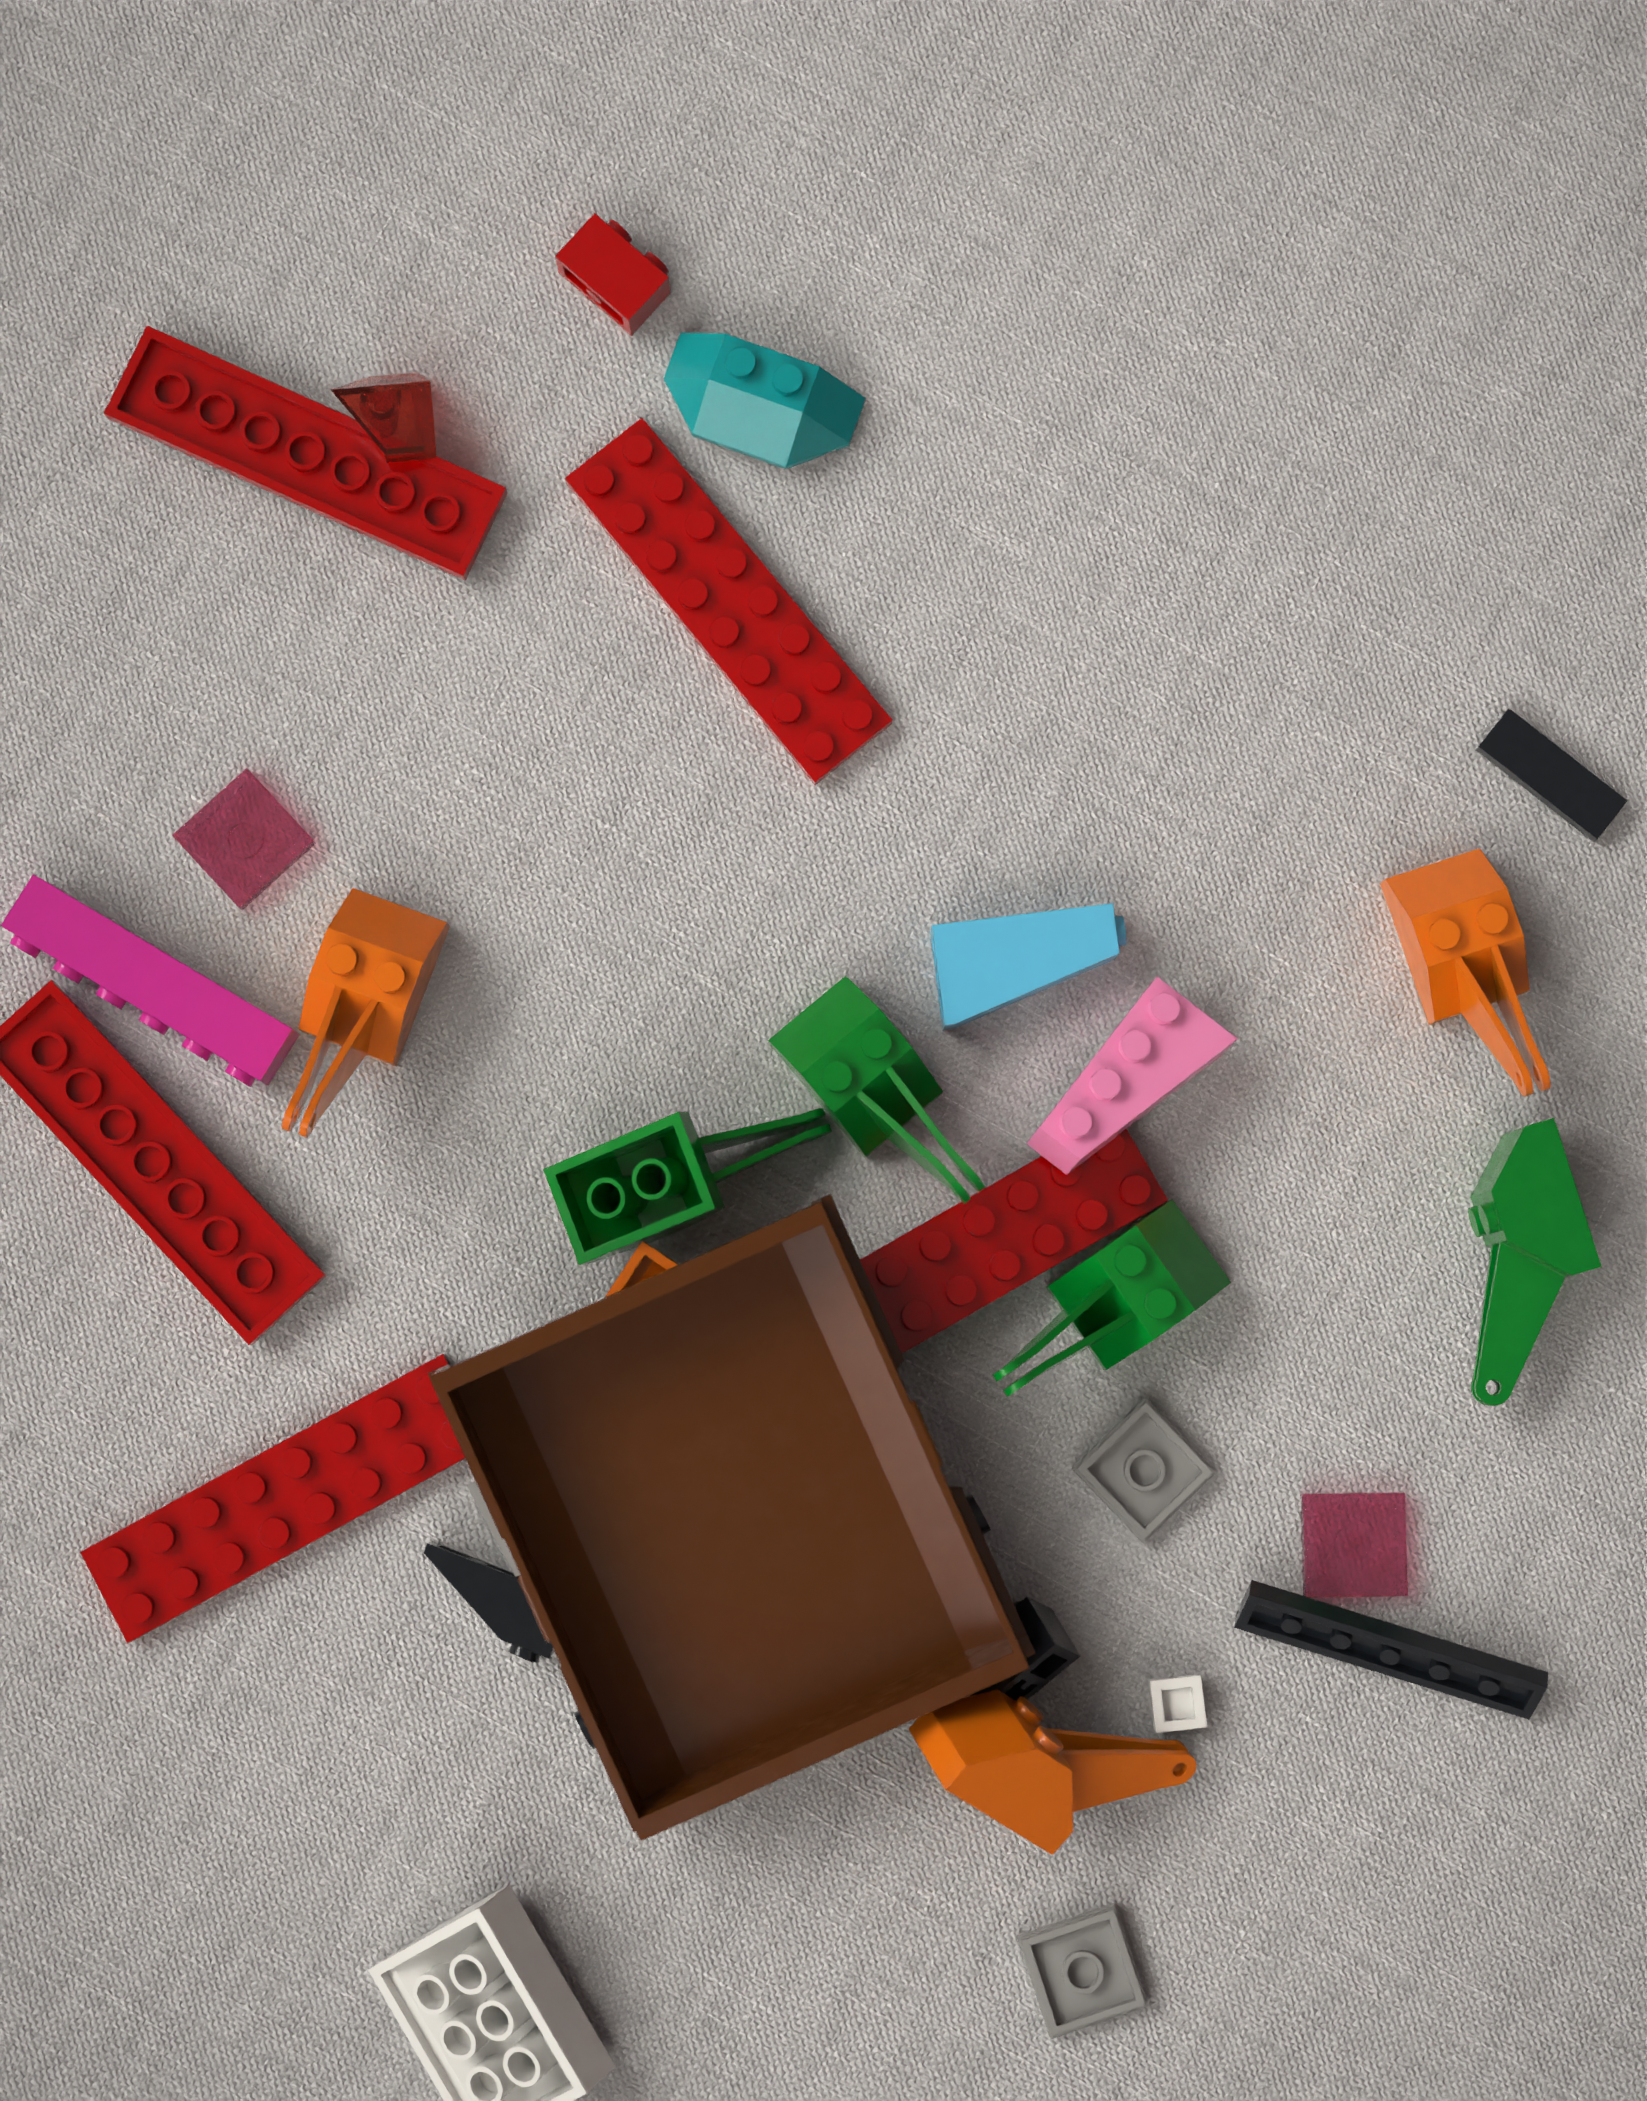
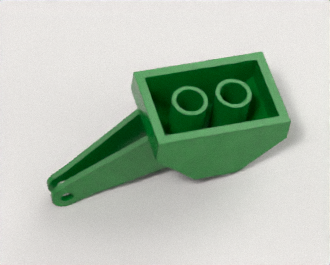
M847 976L843 977L768 1040L769 1045L864 1158L869 1156L885 1141L890 1140L966 1204L971 1200V1197L963 1186L932 1153L903 1128L915 1116H918L963 1177L978 1192L985 1188L980 1178L951 1147L924 1111L927 1106L942 1095L943 1090L907 1040L880 1008Z
M818 1108L797 1116L699 1138L689 1112H676L544 1168L543 1171L579 1265L590 1264L637 1248L642 1241L647 1244L695 1225L725 1208L716 1185L717 1183L788 1149L831 1133L830 1124L802 1132L713 1174L705 1154L784 1133L824 1117L826 1115L824 1109Z
M1554 1118L1503 1134L1471 1195L1473 1207L1468 1208L1471 1227L1477 1237L1483 1236L1485 1245L1491 1248L1476 1359L1471 1382L1473 1397L1480 1404L1487 1406L1500 1405L1510 1397L1565 1277L1602 1267ZM1490 1380L1496 1385V1391L1492 1395L1486 1390V1385Z
M1171 1199L1046 1286L1062 1311L1011 1361L992 1376L996 1382L1040 1352L1070 1324H1072L1082 1340L1047 1359L1015 1380L1003 1390L1007 1397L1034 1378L1088 1348L1103 1370H1108L1196 1311L1228 1286L1231 1281L1176 1203Z

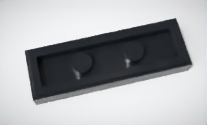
M1508 709L1475 749L1593 842L1600 837L1627 802L1624 797L1511 709Z

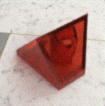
M418 372L370 376L331 389L383 451L386 463L436 458L431 382Z

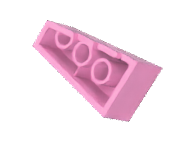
M1156 977L1026 1144L1063 1173L1069 1174L1131 1124L1146 1115L1170 1094L1177 1091L1200 1071L1220 1058L1237 1038L1163 980Z

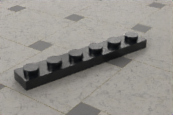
M1251 1580L1236 1613L1234 1628L1530 1720L1548 1688V1672L1254 1580Z

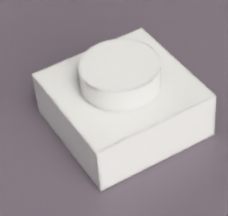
M1200 1674L1148 1679L1155 1733L1207 1727Z

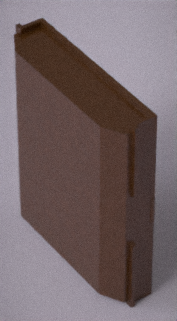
M831 1194L811 1202V1206L453 1366L449 1367L447 1364L428 1373L501 1538L505 1539L519 1570V1584L545 1641L551 1642L561 1664L560 1670L632 1830L633 1832L636 1831L640 1841L1029 1669L1026 1658L1036 1654L962 1487L949 1485L942 1469V1458L917 1403L911 1400L898 1368L904 1361V1357Z

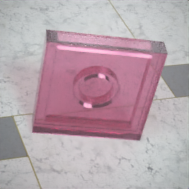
M247 768L172 835L241 910L246 908L316 844Z
M1405 1493L1300 1494L1303 1596H1408Z

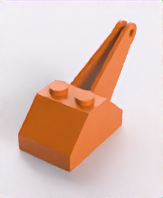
M1479 848L1383 880L1380 885L1429 1025L1462 1014L1512 1078L1524 1097L1533 1094L1532 1079L1539 1090L1550 1089L1551 1081L1548 1069L1532 1038L1517 996L1530 991L1524 934L1508 889L1482 850ZM1498 1003L1514 1041L1491 1004Z
M352 888L327 928L309 975L298 1029L303 1033L316 1037L301 1080L284 1114L282 1129L290 1132L298 1121L330 1043L342 1046L319 1083L304 1113L299 1128L300 1136L309 1137L320 1117L365 1056L397 1067L450 926L447 922Z
M999 1690L959 1699L919 1717L908 1729L945 1790L1051 1855L1073 1833V1812L1161 1788L1183 1784L1194 1775L1197 1766L1195 1759L1188 1752L1185 1745L1178 1740L1145 1739L1045 1728L1040 1724L1044 1716L1030 1701L1024 1697H1019L1015 1701Z

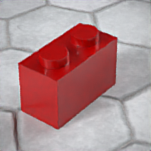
M594 213L555 255L558 273L632 336L671 294L669 277L667 276L669 270L653 253L647 251L643 255L630 244L632 241L631 236L620 224L614 220L606 223Z

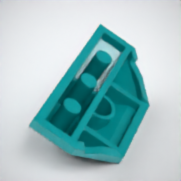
M680 333L664 375V382L671 392L693 437L783 469H789L816 459L833 450L837 451L848 447L866 401L864 396L817 365L726 333Z

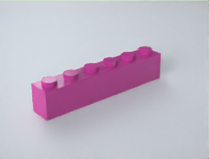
M34 874L1 924L3 928L14 933L9 942L10 944L34 958L38 956L41 950L57 959L52 969L77 984L80 983L83 976L100 985L95 993L97 996L121 1010L126 1002H129L143 1011L138 1019L139 1021L164 1036L169 1027L186 1036L181 1045L182 1047L206 1061L209 1060L212 1053L229 1062L224 1072L249 1087L252 1086L255 1079L269 1086L300 1035L289 1026Z

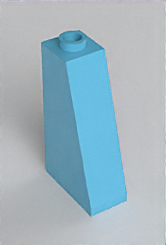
M1113 903L932 925L930 935L942 1030H953L1115 960L1120 953L1119 946L1126 945V929L1123 916H1115Z

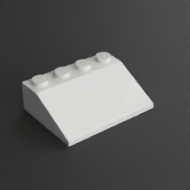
M510 1885L471 1905L368 1969L444 2101H573L587 2094L616 2067Z

